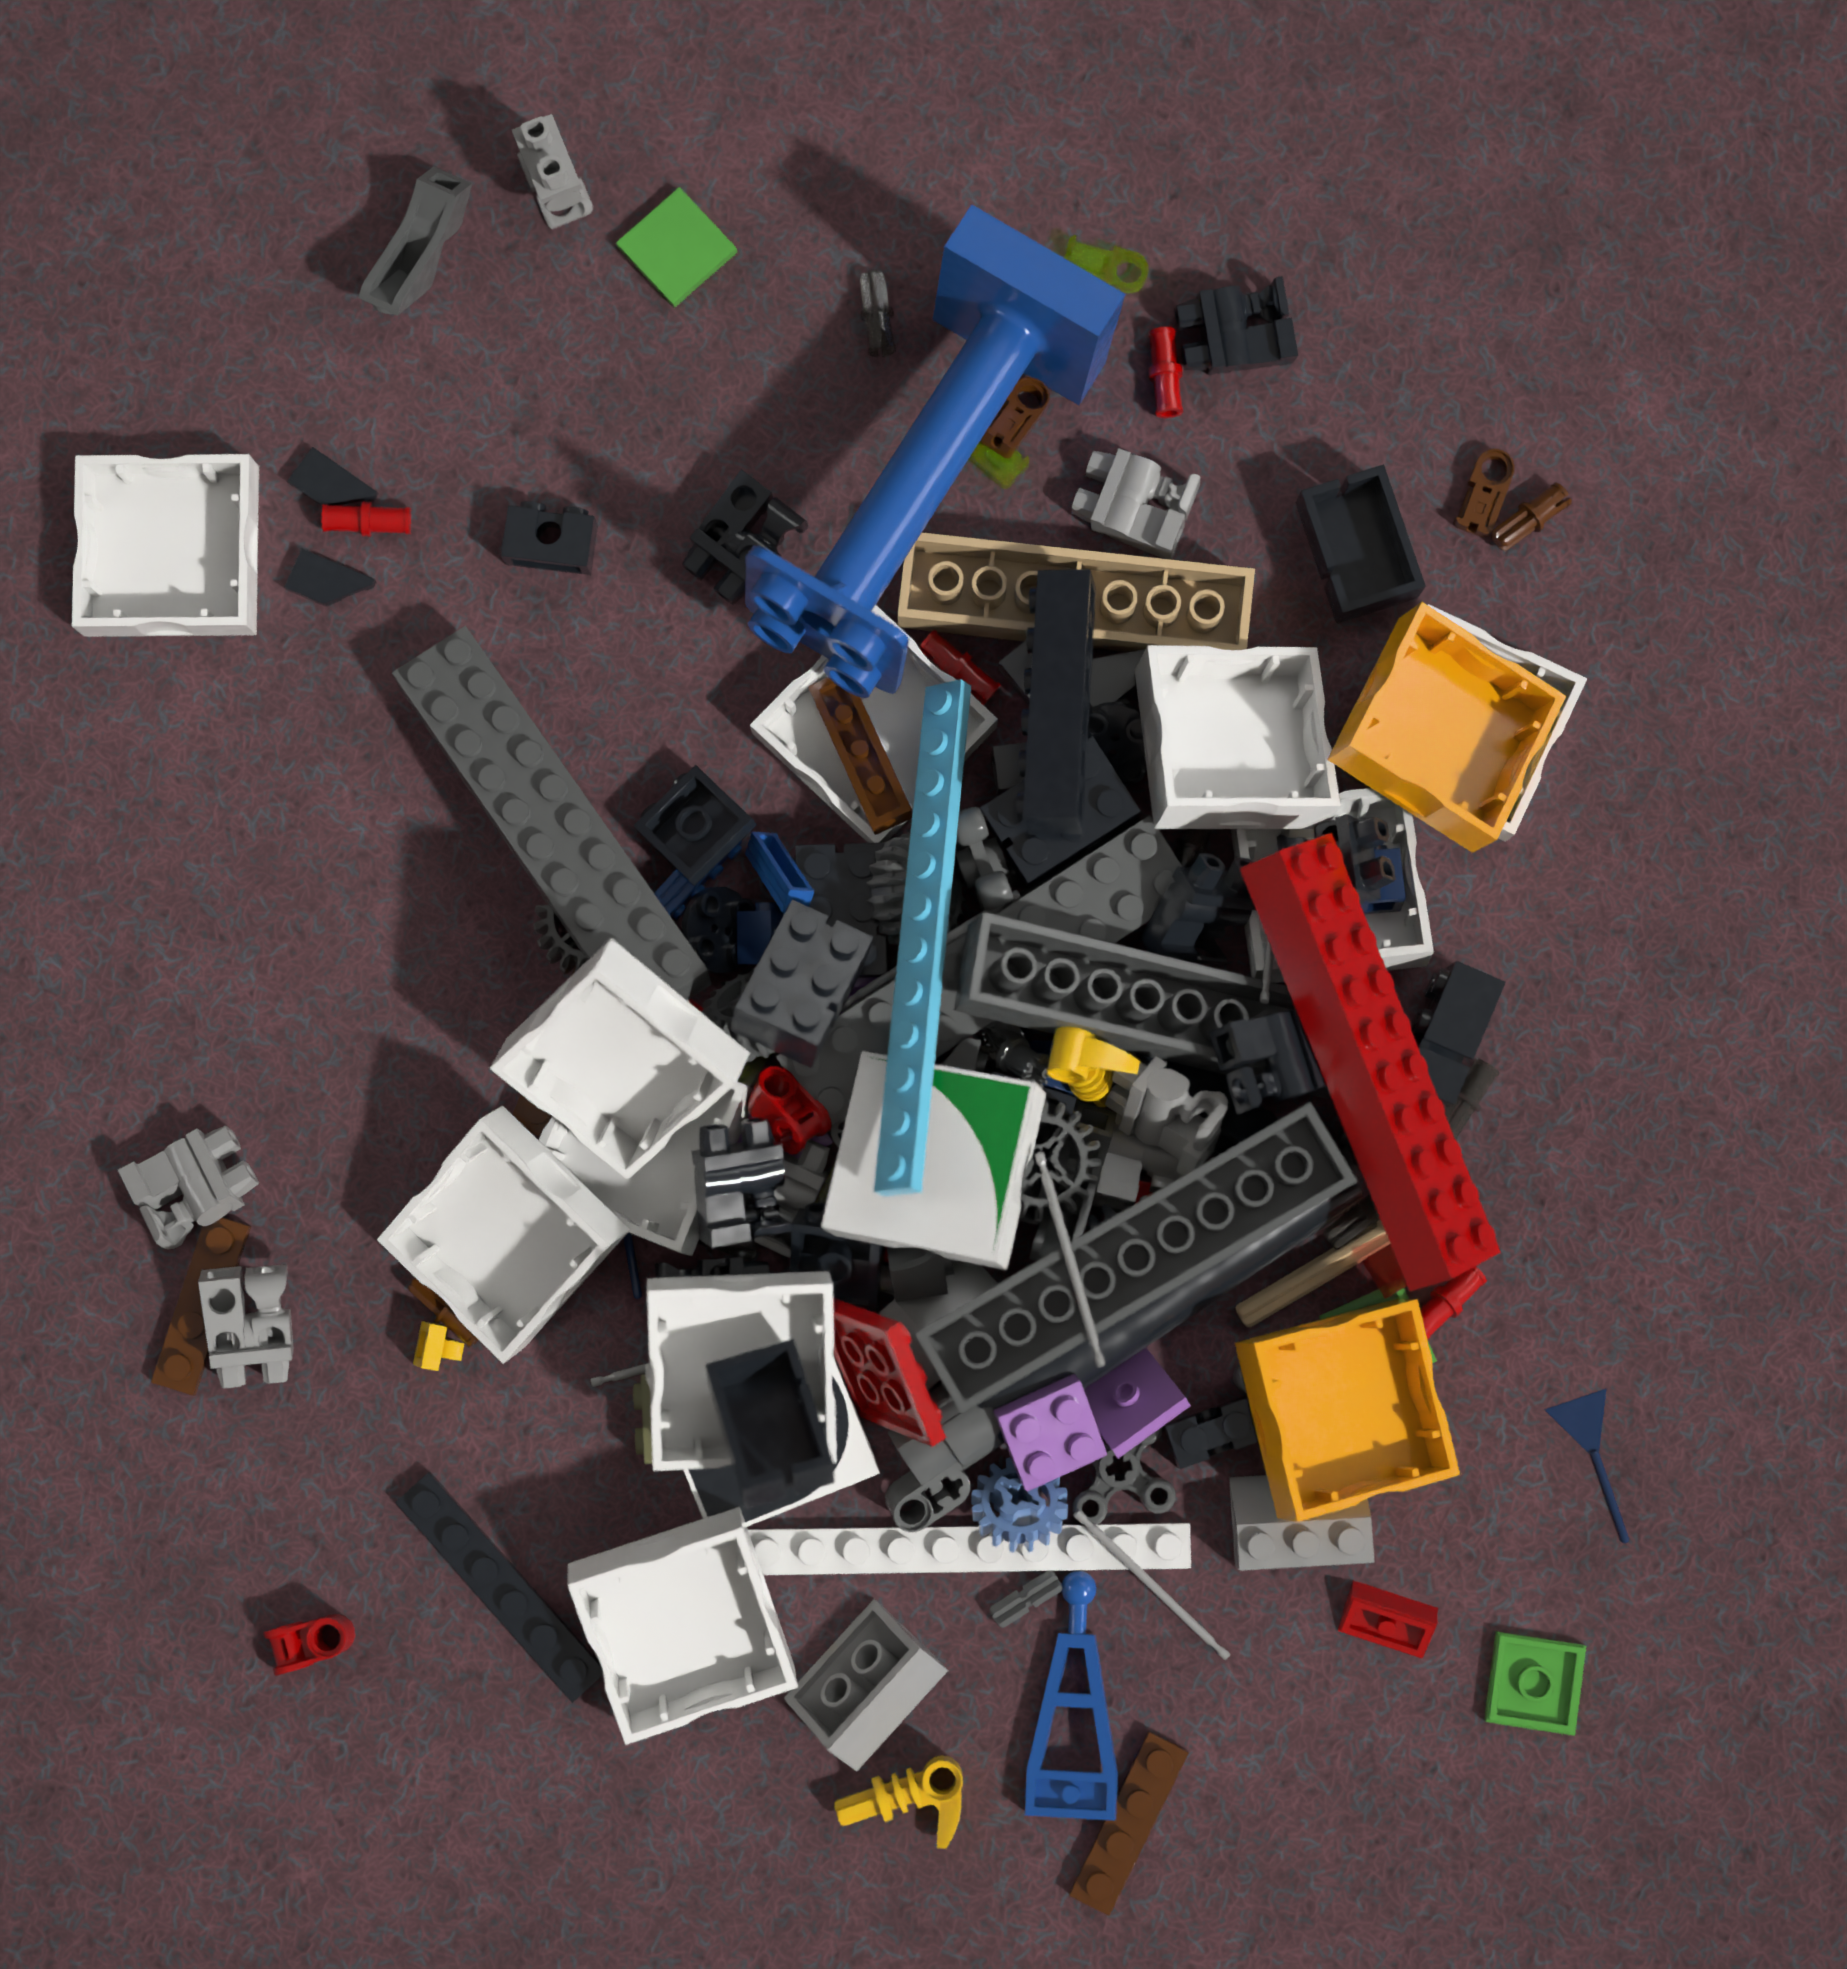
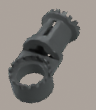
M995 1020L982 1028L981 1035L986 1034L983 1040L988 1039L989 1041L986 1043V1046L989 1047L991 1045L993 1048L990 1051L992 1053L994 1051L997 1052L995 1056L998 1069L1003 1072L1013 1073L1023 1081L1037 1083L1040 1088H1043L1042 1083L1045 1085L1048 1083L1047 1077L1051 1079L1047 1074L1050 1055L1037 1053L1030 1048V1044L1025 1039L1024 1033L1019 1026Z

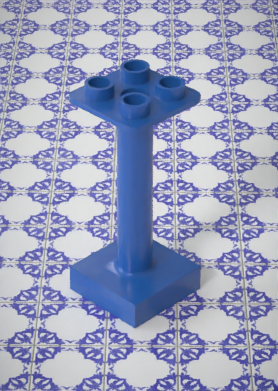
M971 204L944 246L933 313V321L966 339L965 344L814 577L771 551L759 546H753L746 557L745 604L753 613L748 622L750 630L766 644L779 651L792 653L798 643L801 642L828 658L829 661L824 667L825 674L836 685L855 696L868 698L875 687L884 692L894 694L902 682L909 638L900 628L872 612L873 608L1023 373L1042 381L1046 387L1080 405L1106 363L1126 294Z

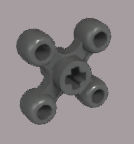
M970 807L959 811L956 846L959 851L955 852V857L967 889L976 887L975 895L982 912L1010 903L1013 900V895L1005 876L1009 874V870L996 837L987 839L989 832L980 808Z
M1163 1426L1121 1456L1122 1461H1129L1130 1469L1124 1470L1123 1478L1119 1480L1115 1479L1113 1473L1107 1474L1106 1466L1113 1464L1112 1456H1115V1454L1108 1445L1104 1444L1108 1455L1091 1462L1096 1471L1095 1480L1087 1490L1080 1492L1074 1498L1072 1503L1073 1514L1078 1509L1082 1511V1505L1085 1501L1094 1500L1098 1504L1097 1512L1091 1516L1086 1515V1517L1092 1524H1099L1108 1512L1110 1497L1120 1490L1135 1492L1140 1497L1143 1506L1150 1512L1162 1514L1169 1511L1176 1501V1492L1173 1485L1163 1478H1154L1147 1475L1140 1465L1142 1451L1161 1437ZM1157 1487L1163 1488L1166 1493L1164 1501L1159 1504L1153 1503L1150 1498L1152 1490Z

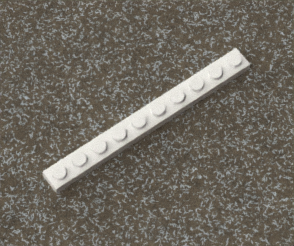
M1190 1523L1096 1524L1141 1569H1191ZM1064 1524L1060 1534L1050 1532L1049 1545L1045 1546L1039 1540L1034 1541L1033 1552H1028L1024 1544H1018L1014 1553L1009 1552V1542L1003 1540L997 1547L993 1546V1533L981 1536L979 1534V1526L926 1527L918 1532H906L899 1527L748 1529L763 1575L1128 1569L1084 1524Z

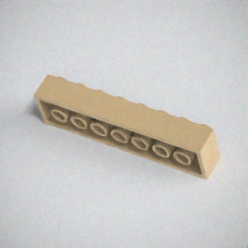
M921 533L903 564L898 607V626L907 629L933 631L935 629L938 632L1025 641L1027 628L1034 627L1035 614H1031L1029 609L1030 587H1037L1038 570L1090 569L1096 586L1093 649L1133 652L1146 649L1147 645L1209 646L1223 650H1245L1248 643L1255 569Z

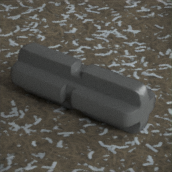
M1045 1571L1023 1585L1024 1590L1018 1593L1016 1590L990 1607V1614L1000 1628H1004L1030 1612L1028 1608L1032 1605L1036 1608L1061 1592L1063 1589L1062 1584L1053 1571Z

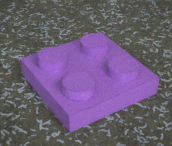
M1075 1373L993 1410L1020 1483L1026 1492L1108 1455L1081 1381Z

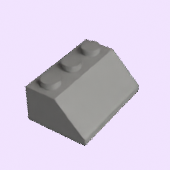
M1267 1475L1229 1477L1235 1567L1238 1570L1375 1563L1372 1520L1368 1498L1355 1506L1294 1522L1277 1519Z
M873 1599L797 1683L798 1688L790 1690L784 1697V1700L828 1751L858 1771L948 1670L924 1644L877 1600Z

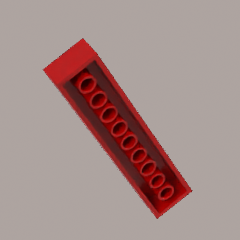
M1332 833L1280 850L1241 867L1240 871L1409 1291L1451 1280L1501 1253L1496 1242L1495 1232L1489 1224L1479 1200L1477 1187L1472 1182L1462 1158L1461 1147L1454 1138L1445 1115L1444 1105L1437 1096L1428 1073L1427 1063L1418 1049L1411 1031L1410 1021L1397 997L1393 979L1385 967L1377 947L1376 937L1368 925L1360 905L1359 895L1351 883L1343 863L1341 850L1336 845Z

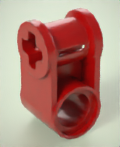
M770 1066L760 1073L747 1100V1109L753 1118L763 1117L768 1120L772 1136L777 1143L782 1145L784 1151L792 1155L798 1154L805 1148L807 1141L814 1136H824L831 1130V1118L826 1108L804 1089L791 1072L779 1066Z
M330 1614L306 1622L297 1621L264 1631L265 1639H270L276 1667L273 1669L274 1676L311 1666L315 1662L333 1658L348 1650L355 1639V1628L352 1622L346 1616ZM326 1624L336 1627L340 1633V1642L337 1647L328 1646L322 1638V1631Z

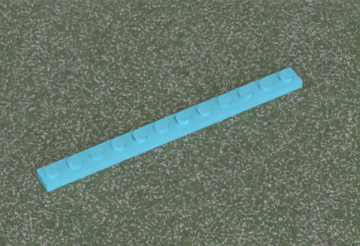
M962 679L928 686L925 689L874 1192L884 1197L922 1193L971 686Z

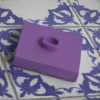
M1147 1348L1084 1389L1099 1433L1117 1458H1120L1191 1406Z

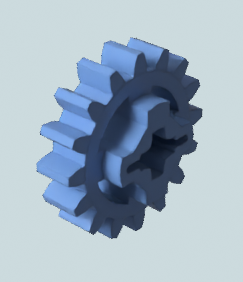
M1011 1457L1006 1458V1468L1001 1470L993 1463L990 1465V1478L979 1475L977 1478V1489L972 1490L971 1504L974 1505L972 1507V1519L979 1522V1534L981 1536L993 1533V1546L997 1547L1004 1540L1009 1542V1552L1014 1553L1018 1544H1024L1028 1552H1033L1034 1541L1039 1540L1047 1546L1050 1544V1532L1056 1534L1062 1532V1520L1067 1519L1068 1504H1066L1067 1489L1060 1487V1477L1026 1492L1020 1483ZM1041 1491L1046 1496L1049 1502V1507L1045 1505L1046 1500L1039 1496ZM990 1502L994 1503V1510L1000 1512L998 1518L993 1513Z

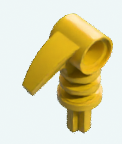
M1065 1026L1056 1029L1047 1074L1055 1080L1068 1083L1071 1091L1077 1098L1083 1101H1093L1098 1107H1106V1099L1112 1089V1071L1137 1074L1140 1061L1113 1045L1096 1040V1037L1089 1031Z
M936 1756L926 1763L923 1771L914 1773L911 1767L907 1768L906 1777L899 1779L897 1773L891 1774L892 1781L884 1783L880 1776L871 1778L873 1788L846 1796L834 1802L837 1818L843 1826L882 1814L885 1822L893 1820L894 1809L901 1808L903 1813H907V1805L914 1802L918 1808L934 1805L939 1811L937 1848L946 1849L955 1834L960 1819L961 1789L963 1786L962 1770L953 1758ZM940 1767L950 1769L956 1777L954 1784L945 1790L935 1788L929 1780L931 1773Z

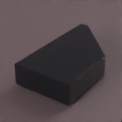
M314 447L310 449L287 480L291 486L320 506H323V504L342 506L341 504L357 501L375 500L379 495L376 490Z
M301 549L284 588L326 607L363 590L367 591L374 588L377 581L372 577Z

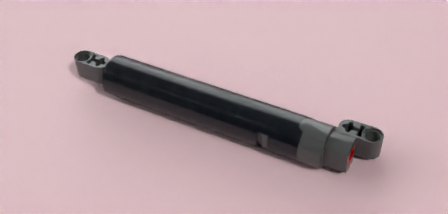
M1344 1131L1340 1137L1339 1151L1357 1182L1098 1333V1346L1100 1353L1103 1355L1105 1365L1096 1367L1095 1354L1088 1339L963 1413H960L943 1382L929 1390L930 1398L941 1411L942 1420H940L946 1438L934 1447H931L890 1430L887 1432L911 1469L907 1474L893 1482L885 1494L886 1506L896 1525L906 1532H918L953 1510L967 1498L970 1492V1482L964 1470L1005 1443L993 1410L1074 1373L1081 1381L1083 1389L1087 1388L1361 1203L1364 1193L1354 1173L1360 1167L1346 1132ZM945 1477H949L951 1481L944 1485L942 1480ZM927 1488L929 1489L930 1493L932 1494V1495H931L930 1497H928V1498H927V1496H926V1494H925V1492H924V1490H926ZM918 1500L911 1510L900 1511L901 1506L906 1501Z

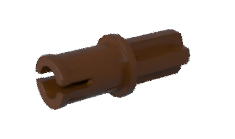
M1554 482L1548 489L1529 503L1522 502L1519 504L1518 511L1493 529L1491 535L1493 542L1500 550L1507 551L1533 531L1538 533L1542 531L1544 523L1572 504L1571 498L1567 497L1569 495L1567 490L1561 484Z
M416 1278L410 1283L409 1291L437 1316L434 1320L437 1324L442 1322L468 1348H471L478 1341L458 1320L450 1306L437 1293L421 1284Z

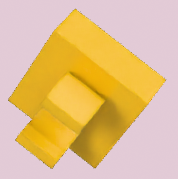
M422 1321L413 1365L439 1371L441 1357L461 1361L465 1343L445 1339L446 1326Z

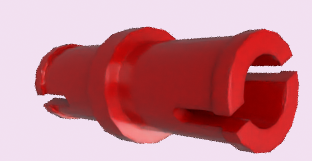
M1158 327L1150 330L1148 333L1152 366L1149 368L1148 374L1149 380L1154 382L1155 414L1159 418H1173L1183 413L1179 379L1183 377L1182 365L1177 362L1176 330L1172 327Z
M362 502L361 506H332L328 504H323L322 506L323 532H361L362 537H371L372 533H411V507H374L371 502Z
M935 629L919 647L926 658L943 672L956 680L962 679L971 686V694L983 706L1001 686L999 682L993 680L971 661L973 656L968 652L962 654L939 635Z
M1477 1266L1449 1280L1443 1287L1437 1286L1431 1291V1299L1420 1309L1427 1340L1450 1317L1456 1318L1463 1311L1462 1305L1487 1282L1485 1275Z

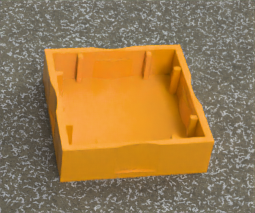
M1421 602L1398 619L1327 760L1474 853L1498 839L1522 789L1527 767L1536 752L1543 746L1566 695L1517 663L1506 660L1491 652L1474 635L1424 602Z
M1394 1299L1235 1343L1277 1519L1299 1522L1355 1506L1359 1502L1380 1493L1406 1491L1460 1475L1446 1414L1439 1402L1434 1386L1433 1361L1418 1299Z

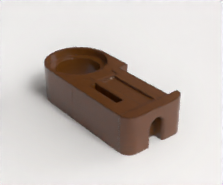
M1032 377L1019 379L980 442L1006 459L1011 458L1040 419L1049 403L1050 393L1046 385ZM1018 393H1032L1037 397L1039 406L1027 407L1023 405L1018 398Z
M1489 449L1479 456L1467 483L1468 486L1473 488H1468L1459 514L1453 521L1456 528L1482 538H1486L1491 534L1515 471L1514 461L1507 452L1501 449ZM1487 460L1499 461L1505 468V477L1499 481L1488 480L1482 473V464Z

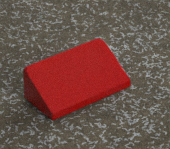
M1353 1580L1338 1631L1423 1659L1438 1623V1608Z

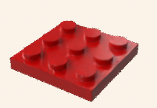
M833 1298V1353L859 1416L931 1447L944 1440L946 1435L940 1423V1420H942L941 1411L929 1396L925 1386L927 1377L923 1368L912 1354L909 1346L911 1337L906 1327L897 1320Z

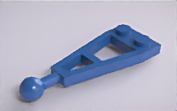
M1073 1571L1066 1575L1062 1581L1063 1589L1061 1593L1065 1601L1069 1603L1068 1633H1058L1027 1766L1025 1815L1115 1821L1117 1814V1764L1097 1639L1095 1634H1086L1087 1604L1096 1595V1583L1087 1572ZM1069 1648H1084L1091 1693L1059 1692ZM1056 1706L1093 1708L1103 1772L1042 1769Z

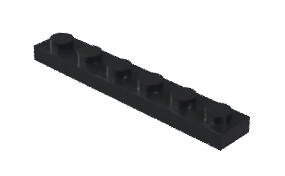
M428 1472L395 1502L572 1703L604 1675L600 1662L431 1472Z

